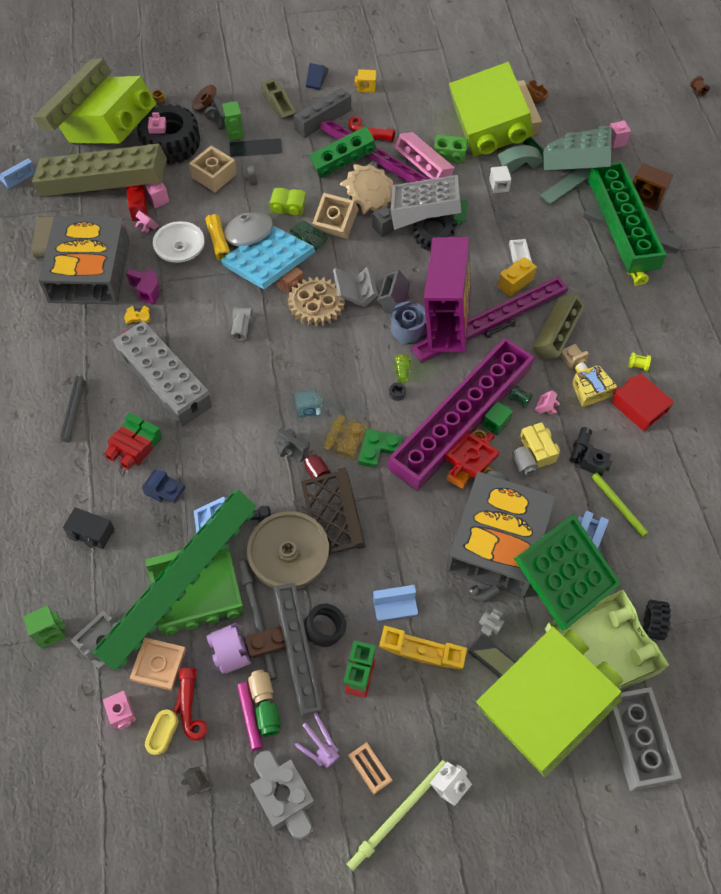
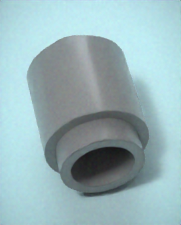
M525 446L517 448L512 454L520 474L526 476L533 475L538 468V464L531 451Z

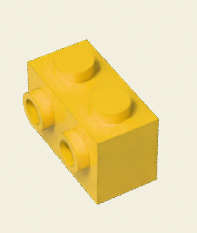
M525 256L519 261L516 260L511 267L504 269L500 273L498 288L507 296H513L534 280L537 266Z

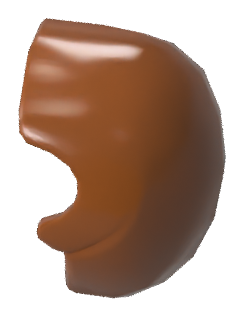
M536 80L528 82L527 88L533 102H544L549 95L548 90L544 88L543 84L540 86L536 85Z

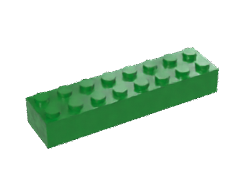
M612 162L611 167L591 168L588 177L589 184L627 272L660 270L666 253L624 162Z

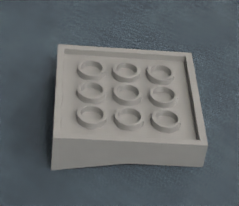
M458 175L392 185L391 215L394 230L426 218L462 213Z

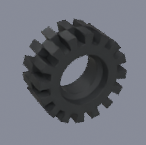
M649 600L644 612V631L651 639L665 640L671 623L669 622L671 619L670 604L664 601Z

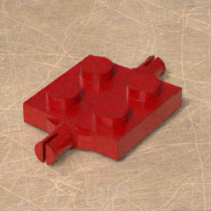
M467 432L445 454V459L455 465L449 471L450 475L456 477L461 471H464L476 478L477 472L483 473L499 456L500 451L489 444L495 436L489 432L484 438H479Z

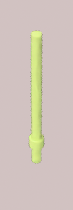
M442 760L375 834L358 847L359 851L347 863V866L352 871L366 857L369 858L375 852L374 848L432 786L430 782L446 764L445 761Z

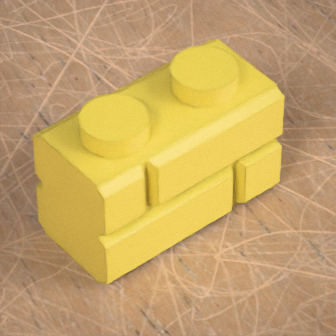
M542 422L522 429L520 439L523 445L531 451L538 464V468L557 461L560 449L556 443H553L550 430L545 428Z

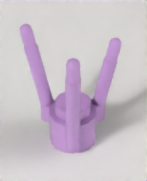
M315 712L314 717L328 745H324L307 723H304L303 727L320 748L317 751L319 756L317 757L299 743H295V746L314 760L319 767L324 765L327 769L340 757L337 753L339 750L330 738L318 713Z

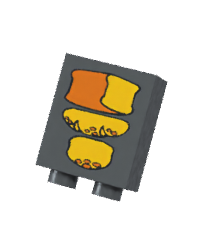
M77 214L54 216L39 276V283L48 303L118 305L130 242L123 218H117L112 215H105L103 217H83Z
M489 471L486 474L477 472L449 553L445 571L491 587L496 585L500 590L524 598L530 582L514 560V557L545 535L556 496L547 494V490L538 484L528 483L522 486L510 482L506 475L497 471Z

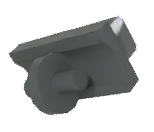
M214 98L213 107H207L205 116L208 120H214L218 129H223L225 122L222 103L219 102L218 98Z
M282 428L278 429L277 438L274 442L276 447L279 448L278 455L281 457L289 455L298 462L303 461L305 453L309 450L310 442L306 439L297 440V434L291 428L286 431Z

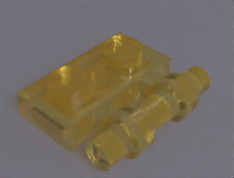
M339 415L337 420L335 419L332 423L333 428L331 432L327 433L325 437L324 447L330 449L332 445L337 446V454L354 459L368 426L350 420L349 424L345 425L343 423L345 417ZM339 431L344 433L341 439L337 437Z

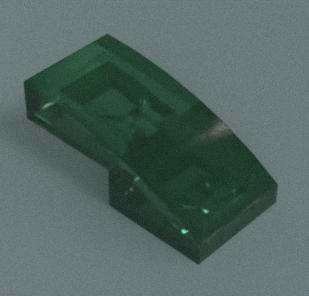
M300 220L290 230L295 237L314 246L315 251L328 239L317 228L303 220Z

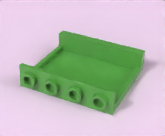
M228 545L221 553L217 552L215 554L213 563L207 569H202L199 573L200 578L193 585L190 584L185 589L186 594L179 601L176 600L171 605V612L165 618L161 617L158 620V628L162 635H174L183 629L193 630L198 628L199 625L206 623L215 624L224 618L234 619L244 613ZM181 550L145 559L151 584Z

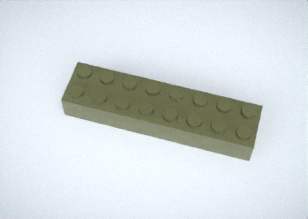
M160 144L39 159L32 184L41 197L161 183L167 158Z

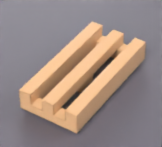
M367 742L348 755L373 795L385 788L386 785L392 783L393 780ZM363 750H366L385 778L383 782L362 753ZM356 755L360 757V759L362 760V762L364 763V765L366 766V768L378 784L376 787L373 785V783L371 782V780L369 779V777L367 776V774L355 758Z

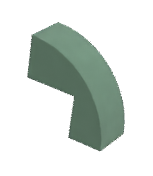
M528 145L515 146L497 155L502 166L508 167L510 174L525 162L533 169L544 162L539 150Z

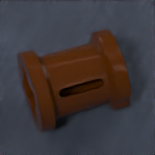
M702 76L695 77L690 83L691 88L696 90V94L699 97L706 95L710 90L709 85L703 82Z

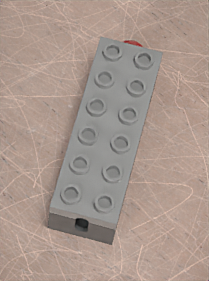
M145 321L131 329L125 330L120 336L113 339L119 357L181 427L212 407L209 391Z

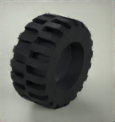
M162 104L159 107H153L137 125L140 145L160 144L167 158L166 163H181L184 159L191 158V155H194L199 148L200 134L197 119L191 111L185 107L182 108L180 105L173 106L172 104H167L163 106ZM152 113H159L160 117L166 118L165 133H149L148 123L149 117H153Z

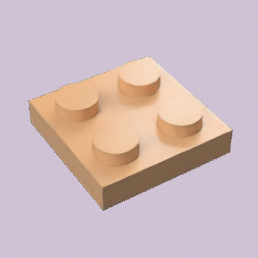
M144 637L129 679L134 682L173 691L186 648Z

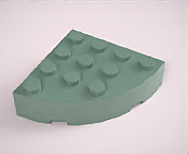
M600 126L599 129L566 133L564 137L551 142L544 149V170L611 167L612 128Z

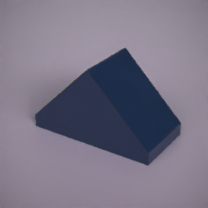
M309 63L306 87L320 90L328 73V68L324 65Z

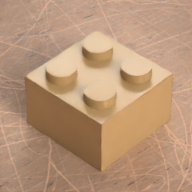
M213 146L208 147L189 163L191 177L215 193L237 175L235 160Z
M323 193L312 224L319 232L348 239L359 208L353 200Z

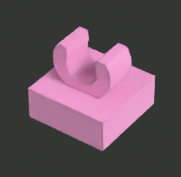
M152 113L153 117H149L148 123L149 133H165L166 118L160 117L159 113Z
M139 211L136 214V217L140 220L135 226L139 229L142 228L141 231L143 233H148L150 228L156 230L159 224L143 212Z
M551 390L540 395L535 411L539 414L547 412L553 415L557 413L553 408L560 404L556 400L557 393Z

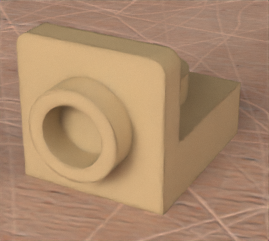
M573 344L564 348L560 357L570 370H573L579 363H587L589 353L588 351L582 353L577 345Z

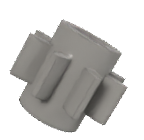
M495 608L492 612L486 610L479 621V624L482 625L481 631L488 636L491 633L497 635L505 623L501 619L503 613Z

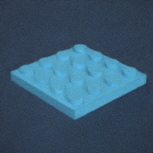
M273 226L271 233L263 240L255 244L239 246L220 261L222 266L258 287L266 289L315 253L314 246Z

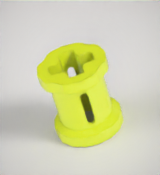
M644 272L628 273V275L632 276L635 286L645 284L649 280L648 275L644 274Z
M632 352L628 367L641 368L647 372L651 356L636 355V353Z

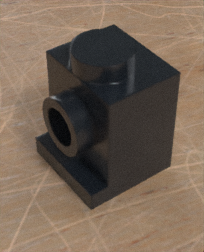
M590 444L580 468L593 474L598 473L602 477L604 471H609L613 461L609 460L611 454L594 448V445Z

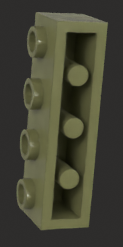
M576 293L559 297L532 348L541 360L559 357L585 307Z

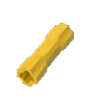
M208 215L205 218L206 225L212 239L216 259L220 261L230 253L229 247L224 237L219 215Z

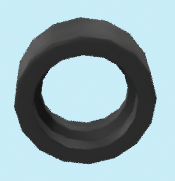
M324 603L313 607L304 620L306 636L315 645L321 647H328L337 643L346 631L347 623L345 616L340 609L331 604ZM317 615L327 616L334 622L336 632L333 635H324L317 630L314 624V618Z

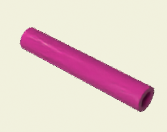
M247 682L240 683L237 687L251 750H259L263 747Z

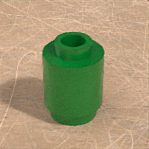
M272 701L261 702L255 710L258 728L262 736L268 737L280 733L281 723L277 704H273Z

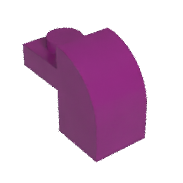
M129 269L126 275L129 285L136 287L138 300L154 305L161 293L156 273L151 269H147L146 273Z

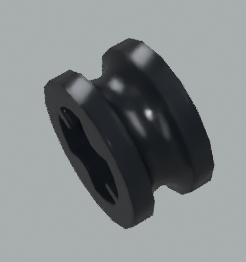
M393 383L389 388V395L393 400H402L406 395V388L402 383ZM397 389L398 391H401V393H394V390Z

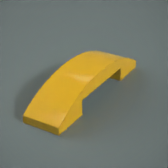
M384 625L379 644L380 648L414 661L445 668L463 669L467 651L466 647L447 642L445 645L404 634L405 631Z

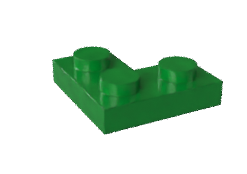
M366 429L358 465L377 468L380 453L393 454L402 445L403 436Z

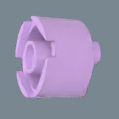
M237 623L207 635L208 643L211 648H214L216 653L212 655L216 667L220 668L222 674H227L251 664L244 638L241 635L238 636L241 630Z

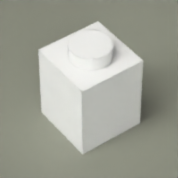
M491 167L489 180L493 193L509 192L511 177L508 167Z

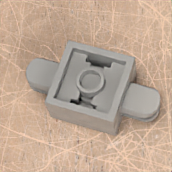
M260 752L254 759V766L260 779L250 785L274 831L286 824L295 839L302 840L307 838L312 831V824L306 811L315 806L311 794L291 760L280 766L271 752Z

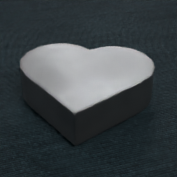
M253 165L247 166L250 184L252 186L257 185Z

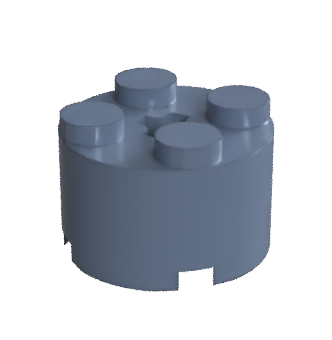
M410 301L396 305L391 315L392 335L404 345L417 342L423 338L426 332L425 308L418 303L417 305L411 304Z

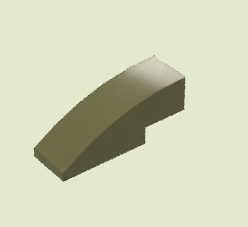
M276 78L262 83L261 91L278 116L285 119L296 114L284 88L279 86Z

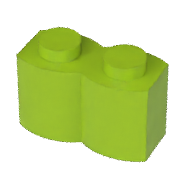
M273 189L270 200L271 212L276 214L288 213L293 216L303 215L307 201L306 192L297 189Z

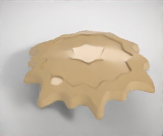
M354 164L355 170L348 172V178L340 183V186L347 188V194L352 196V200L361 205L364 215L369 210L376 212L391 204L393 180L385 176L383 169H377L370 164L367 166Z

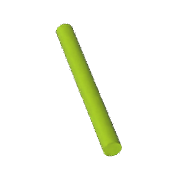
M595 473L592 479L642 537H645L649 532L598 473Z

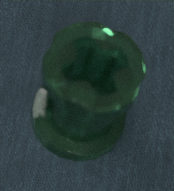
M515 385L508 399L515 400L523 408H526L533 394H528L519 389L520 386Z

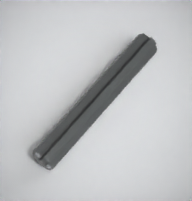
M75 376L73 378L59 433V439L62 442H68L71 437L84 385L82 376Z

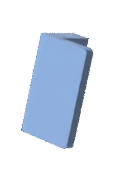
M28 158L0 173V181L10 189L33 176L35 169L32 161Z
M415 585L373 591V603L377 621L417 616Z

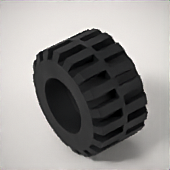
M454 215L431 217L413 223L414 239L416 238L417 244H421V248L427 247V251H431L432 239L434 237H454L456 225ZM431 221H437L443 225L444 230L437 235L427 233L424 227Z

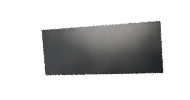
M281 138L229 142L230 157L282 153Z

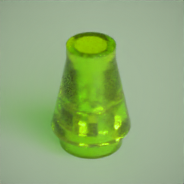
M406 354L396 355L393 363L397 381L400 383L407 382L411 360Z

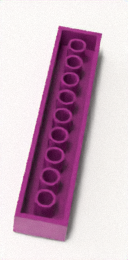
M504 337L388 458V470L418 492L447 461L445 454L467 432L472 433L483 422L484 416L497 401L501 402L531 370L535 357Z

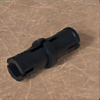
M587 427L580 429L578 439L573 444L574 450L569 459L571 463L574 462V459H576L574 464L580 465L582 463L584 453L589 447L590 436L592 435L590 428L587 433Z

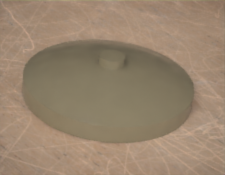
M294 511L279 512L262 520L252 531L247 544L248 562L255 576L267 586L273 588L278 585L295 583L296 589H299L315 581L325 569L329 558L328 538L323 527L312 517Z

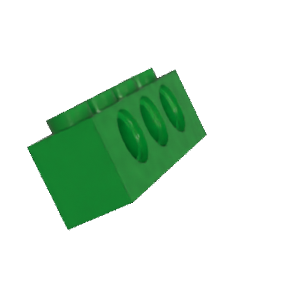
M367 126L310 154L309 157L319 178H322L367 154H371L377 148L375 140Z

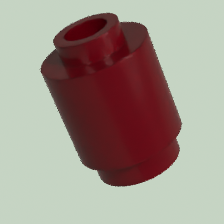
M316 454L309 456L304 461L305 469L311 478L331 473L322 458Z

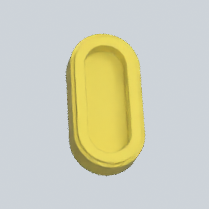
M166 709L156 715L145 740V748L149 753L161 755L166 752L178 726V716L176 713Z

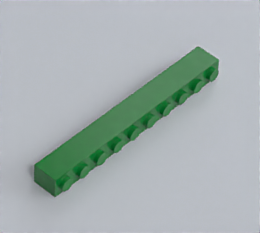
M240 490L233 491L96 646L92 653L114 671L117 668L121 669L128 661L127 656L132 651H137L143 644L142 639L147 633L150 635L157 628L158 624L156 623L161 617L165 618L171 612V605L176 600H181L186 594L185 589L190 584L193 585L200 578L199 573L202 569H207L213 563L215 554L217 552L221 553L227 547L228 539L231 536L235 537L240 532L241 524L253 517V510L257 506Z

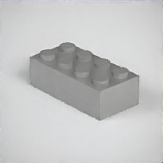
M652 687L622 692V701L607 715L630 792L674 784L682 777Z

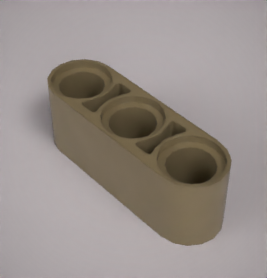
M39 216L37 219L32 242V254L34 257L45 256L54 216Z

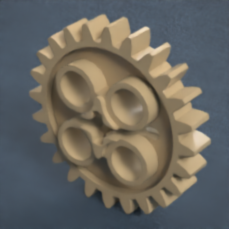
M316 276L315 280L309 277L308 282L302 279V284L297 283V288L292 287V292H289L288 305L291 315H295L296 320L301 319L302 324L307 321L308 326L311 323H314L315 327H317L318 323L324 326L325 321L331 324V318L337 320V315L341 316V310H344L345 299L339 297L336 283L332 284L331 279L326 282L325 277L321 280L318 279V276Z

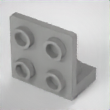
M366 267L356 277L338 268L333 270L339 297L366 307L378 296L371 268Z

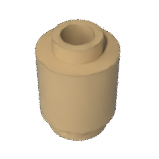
M264 670L252 672L248 682L252 699L255 700L256 705H259L261 702L272 701L274 692L269 673L264 672Z

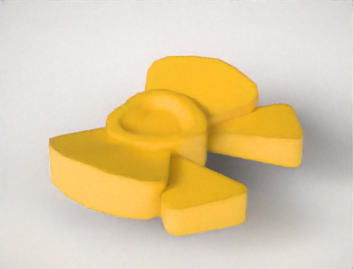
M133 306L126 309L127 312L124 316L126 324L145 321L147 324L150 322V310L148 307L143 306L141 312L134 311Z

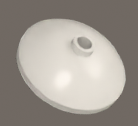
M183 221L164 225L156 232L153 238V247L156 254L163 260L174 263L186 262L195 258L202 251L205 243L201 229L192 223Z

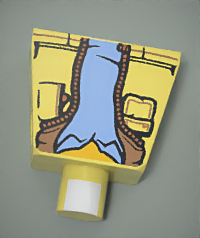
M584 362L576 365L577 373L572 383L582 408L613 397V392L617 385L600 366L588 369Z

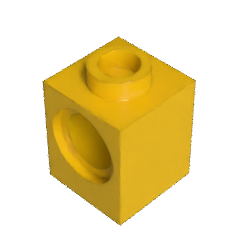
M358 69V76H355L354 85H357V92L375 93L376 70Z

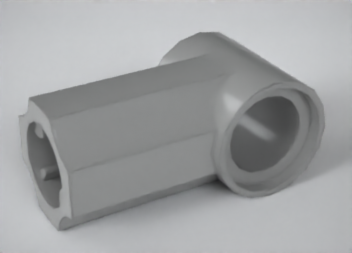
M233 308L231 338L236 341L243 342V340L247 339L249 324L252 323L253 318L252 308Z

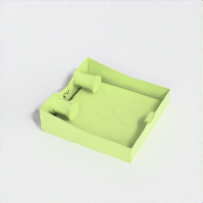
M624 590L601 600L566 630L562 631L555 620L549 622L545 627L546 632L554 627L562 635L568 630L574 631L589 647L584 656L595 667L602 661H605L622 677L623 682L617 687L621 691L660 674L669 666L657 644L643 630L636 610Z

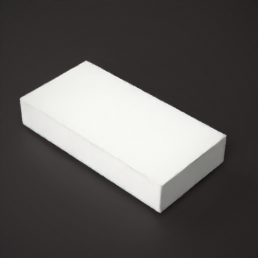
M526 239L509 240L508 245L513 263L516 260L519 261L524 256L532 262Z

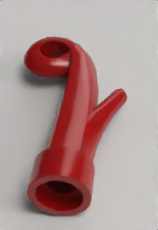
M354 116L350 118L348 125L352 131L355 132L363 128L360 117ZM367 127L373 139H383L388 142H393L395 139V129Z
M183 668L179 670L180 689L173 712L177 715L181 708V721L184 733L189 739L198 741L205 737L208 728L207 724L202 720L192 722L194 683L197 680V669ZM196 726H200L198 733L193 731Z

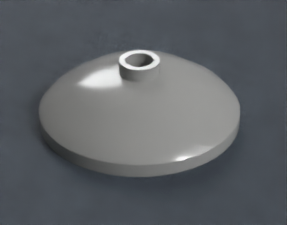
M261 212L240 214L227 224L224 230V237L229 244L235 246L255 244L271 233L273 229L272 219Z

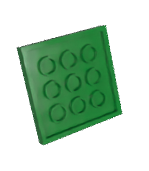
M575 514L566 518L514 557V560L562 631L568 629L621 585V582Z

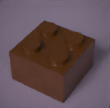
M642 163L635 174L633 184L643 205L657 211L666 196L674 175Z

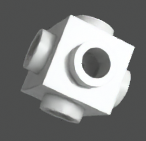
M448 762L430 782L439 796L454 806L472 785L466 777L468 773L460 765L455 767Z

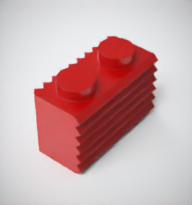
M128 186L126 188L130 216L132 221H139L140 219L136 217L139 211L148 215L144 186Z

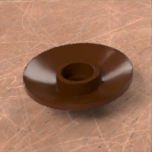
M208 85L196 95L192 104L196 111L212 105L217 91L216 87Z

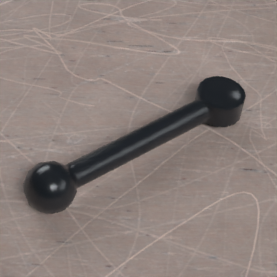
M511 319L509 323L499 328L486 331L484 336L489 338L492 334L509 326L514 327L516 320Z

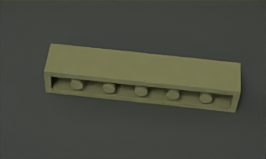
M104 58L90 59L33 116L42 131H55L111 74V70Z

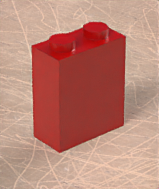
M641 373L636 377H630L623 387L619 386L616 388L611 401L616 408L642 431H646L667 414L674 403L672 399Z

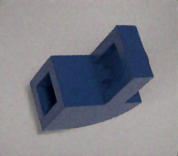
M155 469L143 484L142 489L145 495L159 502L166 499L175 504L186 487L185 484L168 477L167 472Z

